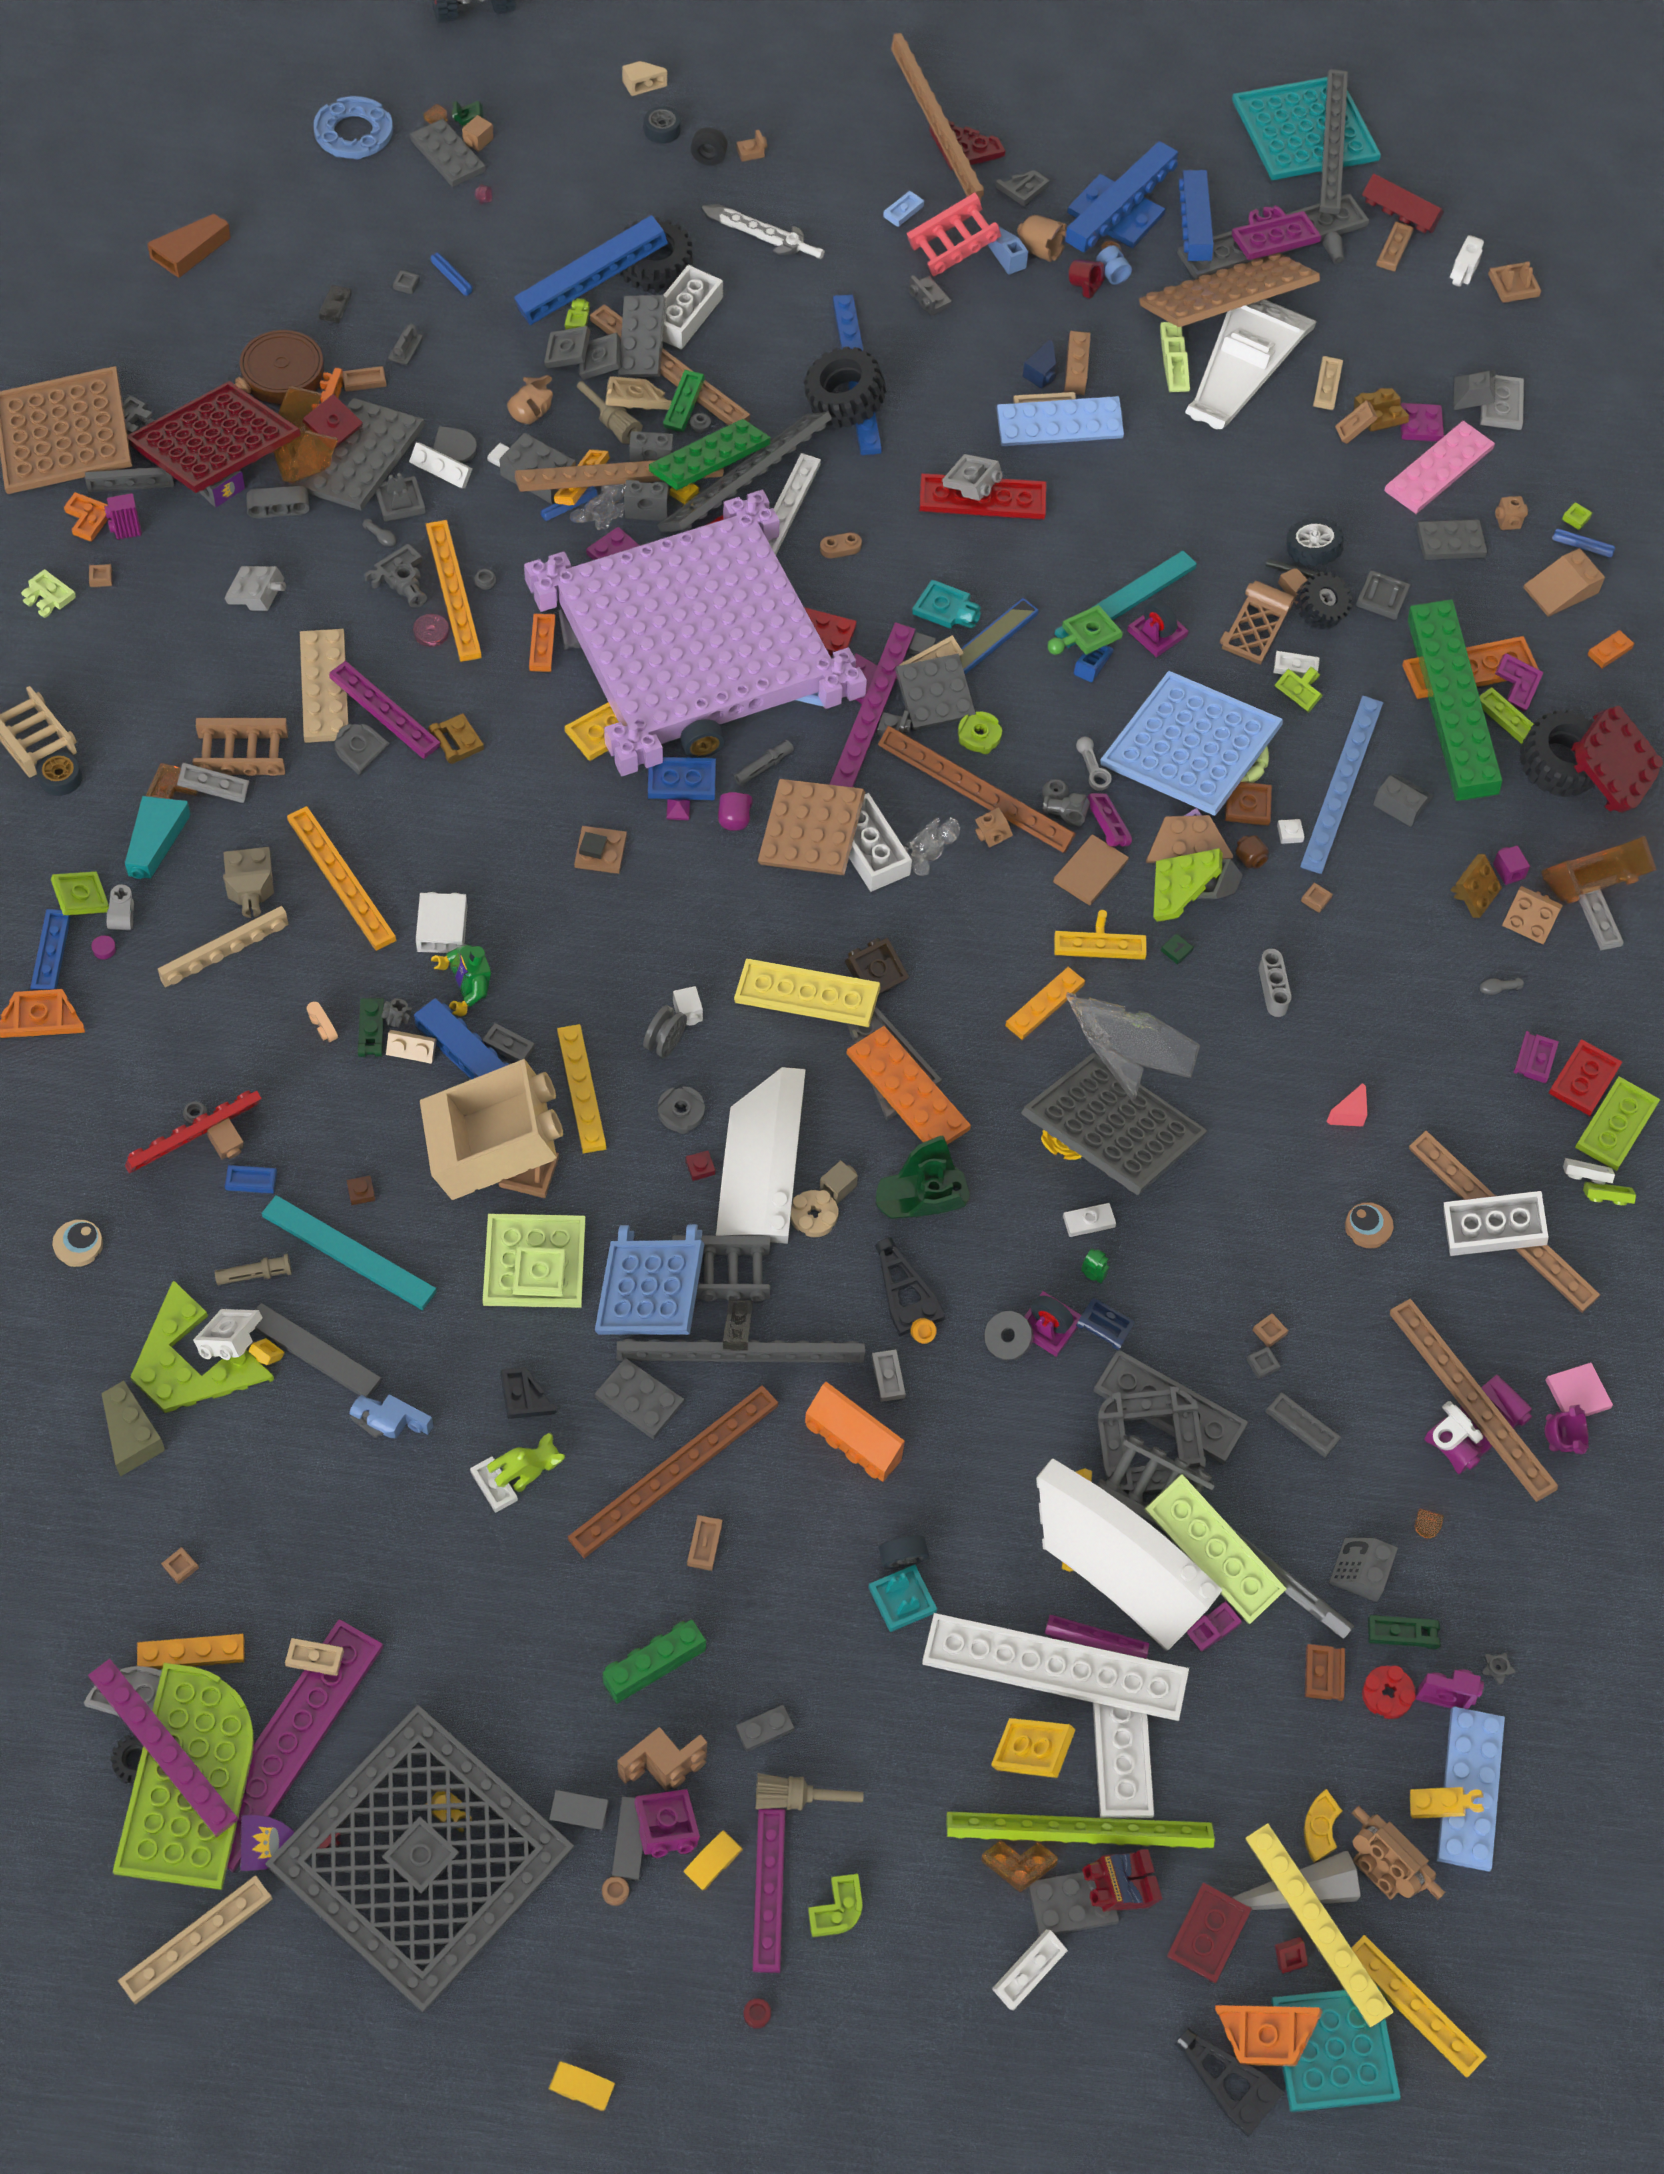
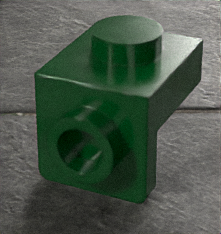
M457 100L453 102L452 116L462 127L467 125L477 115L483 118V105L480 101L461 107Z

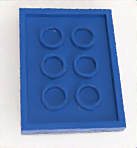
M1099 174L1071 203L1067 213L1076 218L1079 217L1115 181ZM1143 197L1139 204H1135L1129 214H1125L1116 226L1113 225L1109 229L1107 235L1133 249L1164 216L1165 208Z

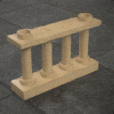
M29 686L26 688L29 700L0 714V741L27 776L31 778L37 774L34 765L37 764L38 760L65 746L74 755L77 753L74 745L77 741L71 731L67 732L47 708L42 695L39 692L35 693ZM33 707L39 712L12 727L10 725L5 726L6 721ZM43 720L49 724L46 728L22 740L15 738L16 734ZM54 733L60 738L33 753L26 752L27 747Z

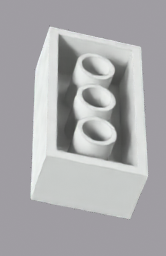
M687 265L664 294L666 298L663 329L664 342L679 349L686 345L723 298V280Z
M867 793L864 796L849 859L871 892L909 876L912 859L870 794Z
M1541 1191L1444 1202V1217L1450 1256L1542 1246L1548 1243Z

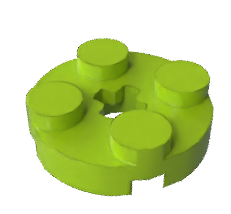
M981 711L976 712L975 715L969 716L968 714L964 716L958 727V741L960 745L974 752L990 753L1001 741L1002 727L998 724V719L992 714ZM984 730L982 735L977 734L975 731Z

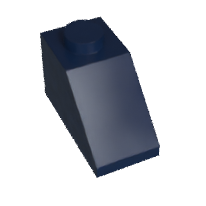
M1048 340L1024 362L1023 377L1041 389L1047 383L1050 384L1056 376V359L1051 340Z

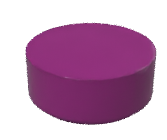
M99 936L92 942L93 954L99 959L111 958L116 952L115 942L109 936Z

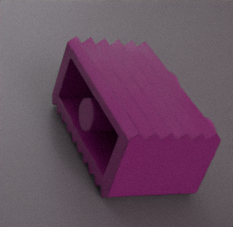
M133 493L108 497V505L104 506L107 519L111 518L108 520L110 533L115 532L117 540H120V538L128 539V537L132 538L137 535L141 536L142 532Z

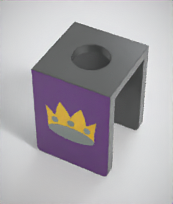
M239 470L232 473L219 483L216 482L199 493L215 508L245 489L242 471Z

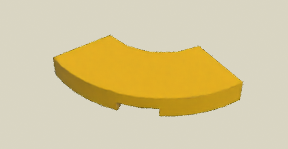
M1327 1789L1312 1803L1304 1823L1305 1845L1314 1863L1337 1848L1333 1839L1332 1826L1335 1819L1342 1813V1810Z

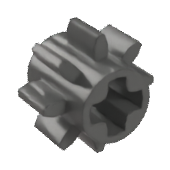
M394 998L391 1003L385 1002L381 1017L386 1018L387 1025L399 1028L402 1023L408 1024L412 1008H408L406 1001Z

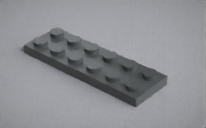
M1117 1350L1095 1385L1093 1392L1108 1399L1112 1394L1118 1392L1130 1394L1179 1387L1180 1390L1187 1392L1197 1402L1204 1454L1224 1465L1245 1430L1248 1421L1128 1354ZM1172 1416L1143 1419L1175 1437Z

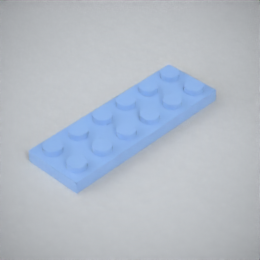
M1119 396L997 405L1001 447L1118 439L1124 436Z
M1452 1707L1444 1788L1463 1787L1465 1794H1468L1471 1790H1481L1484 1797L1476 1798L1473 1803L1482 1804L1484 1811L1474 1812L1471 1809H1465L1466 1816L1441 1817L1437 1861L1484 1871L1492 1869L1504 1716Z

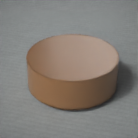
M614 1876L604 1882L602 1896L605 1902L612 1906H619L628 1899L629 1886L623 1878Z

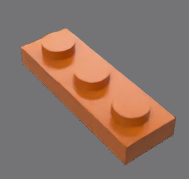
M555 614L533 615L529 671L551 672Z

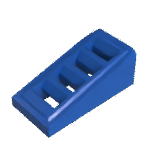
M1106 645L1088 654L1083 653L1076 661L1074 675L1093 682L1114 649Z

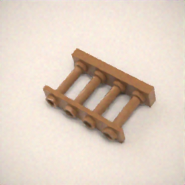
M196 718V730L198 738H203L202 757L193 758L194 766L230 776H276L285 774L283 758H278L279 739L288 738L286 718ZM213 738H226L224 758H211ZM235 738H248L247 758H233ZM258 738H270L269 758H256Z

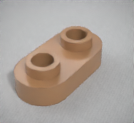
M855 533L825 537L820 543V553L826 558L857 554L861 550V537Z

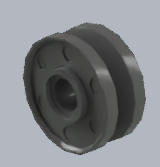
M668 1005L663 1006L647 1029L643 1047L649 1051L656 1048L658 1056L662 1058L667 1057L674 1050L684 1032L687 1016L682 1012L674 1015L672 1007Z

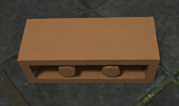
M1070 331L1064 393L1075 392V395L1085 394L1090 333Z

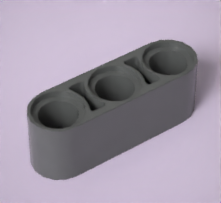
M303 486L253 489L246 494L247 513L253 518L302 515L309 511L308 490Z

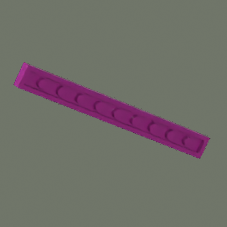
M895 622L829 785L854 787L896 682L895 668L904 662L915 634L914 628Z

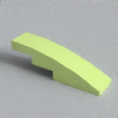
M1161 322V344L1169 392H1189L1187 352H1185L1184 337H1182V327H1177L1170 322Z

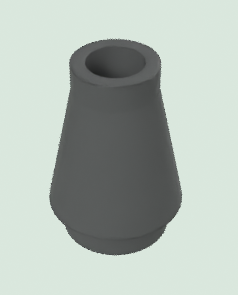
M1337 232L1329 233L1323 238V246L1332 258L1333 263L1337 264L1344 260L1342 237Z

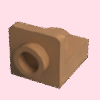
M755 130V139L736 142V149L741 161L764 157L767 141L765 136L762 137L760 130Z

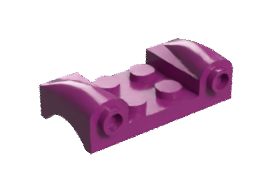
M1498 1375L1481 1387L1513 1429L1518 1425L1524 1426L1532 1418L1530 1415L1532 1408ZM1461 1406L1459 1409L1470 1419L1473 1427L1480 1431V1429L1476 1426V1424L1473 1422V1420L1469 1417V1415ZM1445 1417L1428 1431L1424 1440L1441 1450L1450 1460L1455 1471L1460 1475L1467 1468L1469 1470L1473 1469L1481 1461L1480 1457L1493 1446L1483 1435V1439L1477 1444L1467 1436L1452 1450L1440 1449L1433 1440V1433L1437 1426L1446 1419ZM1445 1431L1440 1435V1441L1443 1443H1448L1453 1438V1433L1450 1431Z

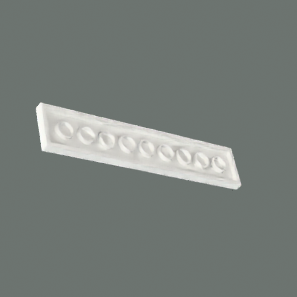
M936 1613L933 1616L923 1657V1665L1176 1721H1179L1189 1672V1668Z

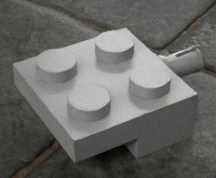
M241 566L224 599L228 604H246L249 610L268 611L277 592L285 591L286 584L283 582L284 577L275 566Z

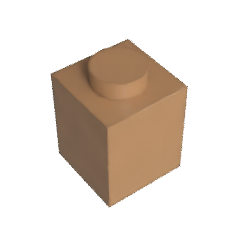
M478 115L462 128L463 141L468 147L478 152L494 139L493 124Z
M229 1118L207 1129V1136L222 1160L226 1157L229 1159L234 1158L241 1153L243 1140Z

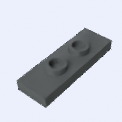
M1282 1392L1265 1412L1325 1458L1341 1439L1337 1433Z

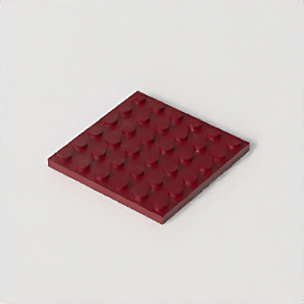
M228 381L129 434L128 440L130 446L197 493L223 480L228 475L241 470V468L248 464L256 462L268 453L274 452L279 447L292 442L301 436L298 427Z

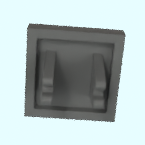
M398 473L397 478H394L393 475H389L388 482H383L375 492L384 522L426 513L415 476L403 478L402 474Z
M1370 570L1356 606L1396 620L1411 584Z

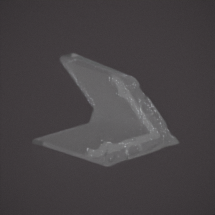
M1067 992L1066 997L1086 1039L1132 1101L1136 1100L1144 1069L1141 1066L1188 1078L1192 1077L1200 1048L1198 1043L1147 1012L1139 1011V1013L1135 1014L1125 1011L1124 1006L1089 998V1000L1077 998L1076 994Z

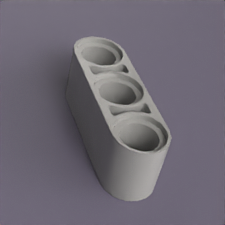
M1267 949L1263 952L1259 964L1260 979L1268 1012L1275 1017H1281L1288 1010L1291 992L1282 954L1276 949Z

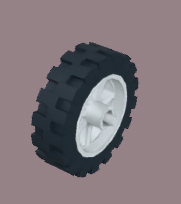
M1305 519L1301 523H1295V526L1291 527L1289 533H1287L1288 555L1290 558L1293 557L1295 562H1301L1302 565H1326L1329 561H1335L1336 557L1339 558L1341 551H1343L1342 529L1340 526L1337 527L1335 522H1329L1327 519Z

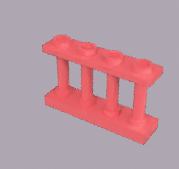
M976 193L971 194L907 233L910 245L914 251L922 247L931 260L928 262V267L933 277L943 273L949 267L961 262L964 258L978 252L984 246L1001 237L998 224L994 222L988 225L981 215L982 206ZM971 216H973L982 229L973 236L962 223ZM953 227H956L965 239L956 246H954L945 233ZM936 237L940 238L948 250L939 256L936 255L928 243Z

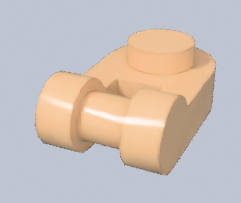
M318 1002L309 1003L307 1011L313 1024L320 1026L317 1030L323 1041L328 1039L329 1042L338 1039V1035Z

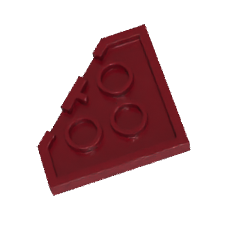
M949 121V126L955 132L956 139L961 144L970 165L1005 157V149L998 137L992 135L986 137L980 135V131L966 126L963 129L954 126L955 123ZM930 125V126H929V131H930L932 137L934 138V140H935L937 146L939 147V149H940V151H941L943 157L945 158V160H946L948 166L950 167L951 170H953V168H952V166H951V164H950V162H949V160H948V158H947V156H946L944 150L942 149V147H941V145H940V143H939V141H938V139H937V137H936V135H935V133H934V131H933V129H932V127H931V125Z

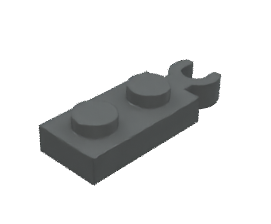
M408 543L374 565L375 570L366 572L365 580L368 582L371 579H375L372 581V587L378 588L383 580L389 583L388 577H391V571L396 566L411 563L415 567L422 562V556Z

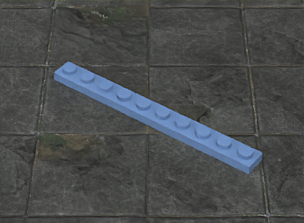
M1362 696L1302 860L1301 868L1319 874L1323 872L1383 705L1381 701Z

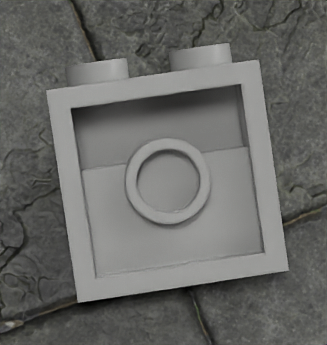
M964 454L942 479L944 487L961 490L963 497L981 500L983 496L990 494L991 487L995 482L999 483L1001 481L1002 471L999 461Z

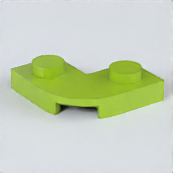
M858 1874L831 1877L834 1904L808 1908L812 1937L844 1933L858 1922L862 1911V1897Z

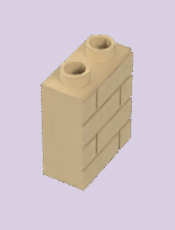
M522 1059L420 1100L431 1176L452 1200L475 1192L476 1189L480 1190L502 1181L501 1179L506 1180L526 1172L530 1168L534 1169L547 1164L557 1158L554 1139L562 1137L563 1130L553 1109L548 1110L546 1102L556 1098L555 1089L548 1074L543 1072L536 1075L526 1060Z

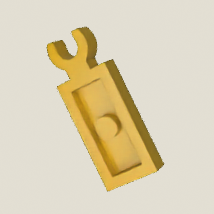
M1463 1787L1410 1790L1411 1816L1413 1819L1466 1816L1465 1809L1482 1812L1484 1811L1483 1805L1474 1804L1473 1801L1476 1798H1483L1484 1794L1478 1789L1471 1790L1468 1794H1465Z

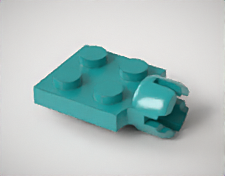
M931 580L912 608V614L950 629L954 624L972 629L976 626L973 623H978L981 606L969 601V593Z

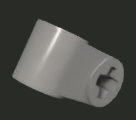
M117 885L111 890L109 909L107 911L108 929L132 930L134 900L132 899L130 888L126 885Z

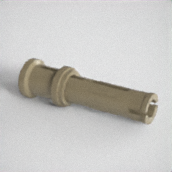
M286 1253L283 1257L273 1259L265 1257L258 1263L215 1270L217 1286L259 1277L271 1279L272 1276L285 1273L292 1275L289 1255Z

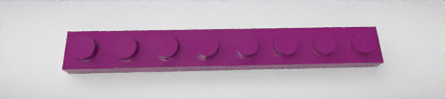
M108 1659L88 1675L89 1679L216 1838L238 1821L234 1812L111 1659Z

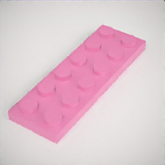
M1462 421L1389 482L1384 491L1417 514L1494 448L1495 443L1468 423Z

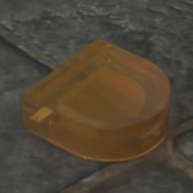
M437 103L423 114L424 119L431 124L441 119L447 121L446 109Z
M1419 1508L1415 1520L1417 1533L1424 1538L1435 1537L1442 1527L1444 1515Z

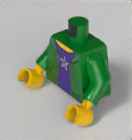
M463 945L448 952L445 957L435 955L431 958V961L439 962L434 969L446 970L449 962L451 963L450 967L464 999L462 1003L457 1001L450 1003L449 1008L455 1010L452 1013L453 1015L465 1016L468 1006L471 1007L481 998H486L491 969L484 955L485 951L480 946Z

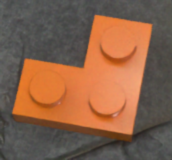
M74 492L64 506L65 513L79 518L72 528L73 535L92 542L108 520L104 508L107 504Z

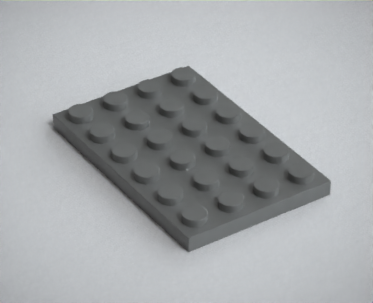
M353 398L347 405V408L363 422V426L333 451L321 440L288 483L289 486L305 487L310 495L362 511L422 431L425 421L416 416Z

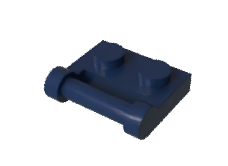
M1093 1297L1076 1326L1094 1333L1111 1343L1112 1347L1119 1351L1135 1321Z

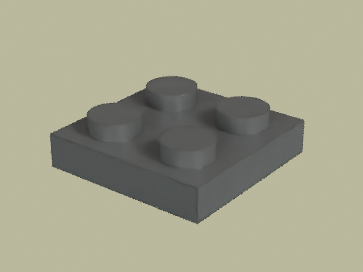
M588 326L550 332L544 361L547 369L585 362L591 332Z
M618 333L588 342L585 362L580 363L579 375L583 380L620 368V336Z

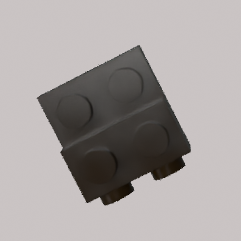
M888 937L883 940L879 938L867 943L868 948L862 951L859 947L849 952V957L844 961L853 978L880 982L879 994L909 979Z

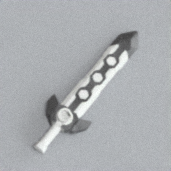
M719 204L702 206L708 218L777 245L778 247L773 249L774 253L792 255V253L796 254L801 250L816 256L818 259H822L824 256V250L804 243V234L797 227L792 226V232L790 233Z

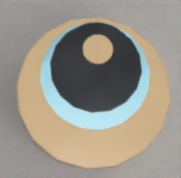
M73 1220L65 1223L57 1230L53 1237L52 1246L59 1260L71 1267H81L90 1264L95 1260L98 1253L100 1254L103 1248V1239L100 1230L93 1223L86 1220Z

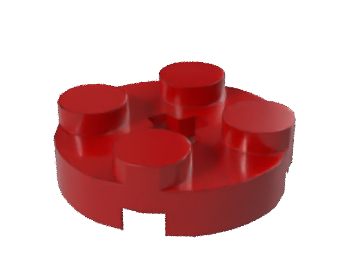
M1395 1665L1381 1666L1372 1670L1362 1688V1697L1367 1708L1374 1714L1378 1713L1387 1719H1396L1406 1714L1416 1697L1415 1687L1411 1678L1403 1672L1401 1667ZM1385 1687L1394 1690L1393 1698H1390L1389 1695H1383L1382 1692L1385 1690Z

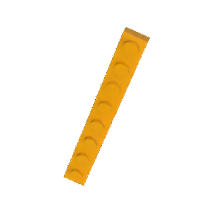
M447 520L426 523V530L460 662L482 658Z
M306 806L287 815L288 822L374 949L377 951L395 942V934L309 808Z

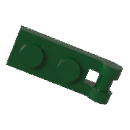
M360 998L358 1057H366V1055L383 1056L384 1018L381 1016L385 1004L384 998Z
M1370 1615L1368 1617L1369 1643L1419 1646L1428 1649H1438L1441 1647V1641L1438 1638V1631L1440 1630V1621L1379 1615ZM1421 1630L1427 1631V1636H1422Z

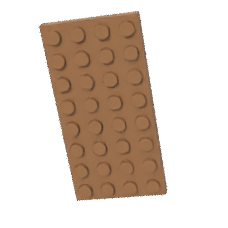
M1275 253L1264 258L1252 259L1251 262L1246 264H1236L1230 269H1220L1212 275H1202L1199 279L1193 281H1184L1178 286L1165 287L1160 292H1149L1146 294L1147 296L1141 297L1139 300L1140 306L1177 327H1182L1318 282L1320 277L1319 273L1280 253Z

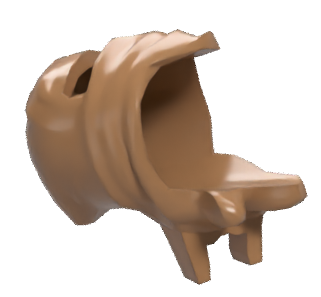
M549 375L541 378H523L526 381V385L520 388L507 402L509 413L516 421L529 425L549 411L553 395L552 391L546 388V385L552 380Z

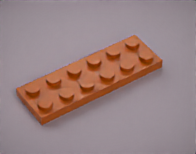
M1524 636L1466 647L1477 687L1507 681L1495 675L1499 662L1505 653L1539 670ZM1419 658L1404 660L1402 666L1416 698L1428 697V690L1425 687L1421 673Z
M885 1026L847 1049V1055L923 1143L938 1136H944L948 1145L970 1130V1123Z

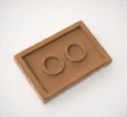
M1092 834L1054 877L1053 883L1090 906L1127 864L1129 857L1112 846H1108L1107 843Z

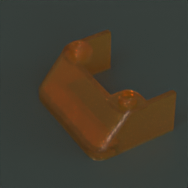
M294 386L288 387L278 414L298 427L301 436L274 451L282 479L290 483L305 479L329 468L332 460L331 456L338 442L336 437L314 433L303 423V418L318 406L322 396L321 393Z
M1643 836L1572 861H1564L1542 870L1541 873L1544 881L1561 901L1566 900L1567 904L1579 901L1580 895L1625 881L1626 885L1638 882L1639 876L1655 871L1656 867L1646 837Z

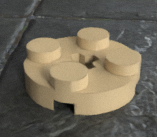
M825 1190L803 1192L793 1199L791 1223L797 1231L800 1230L806 1233V1236H824L837 1223V1203L830 1196V1193ZM813 1209L820 1212L817 1218H814L813 1215H808V1213Z

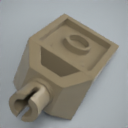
M262 847L223 852L225 864L223 878L228 899L242 905L243 916L251 918V908L254 917L261 914L259 903L264 902L274 894L270 848Z

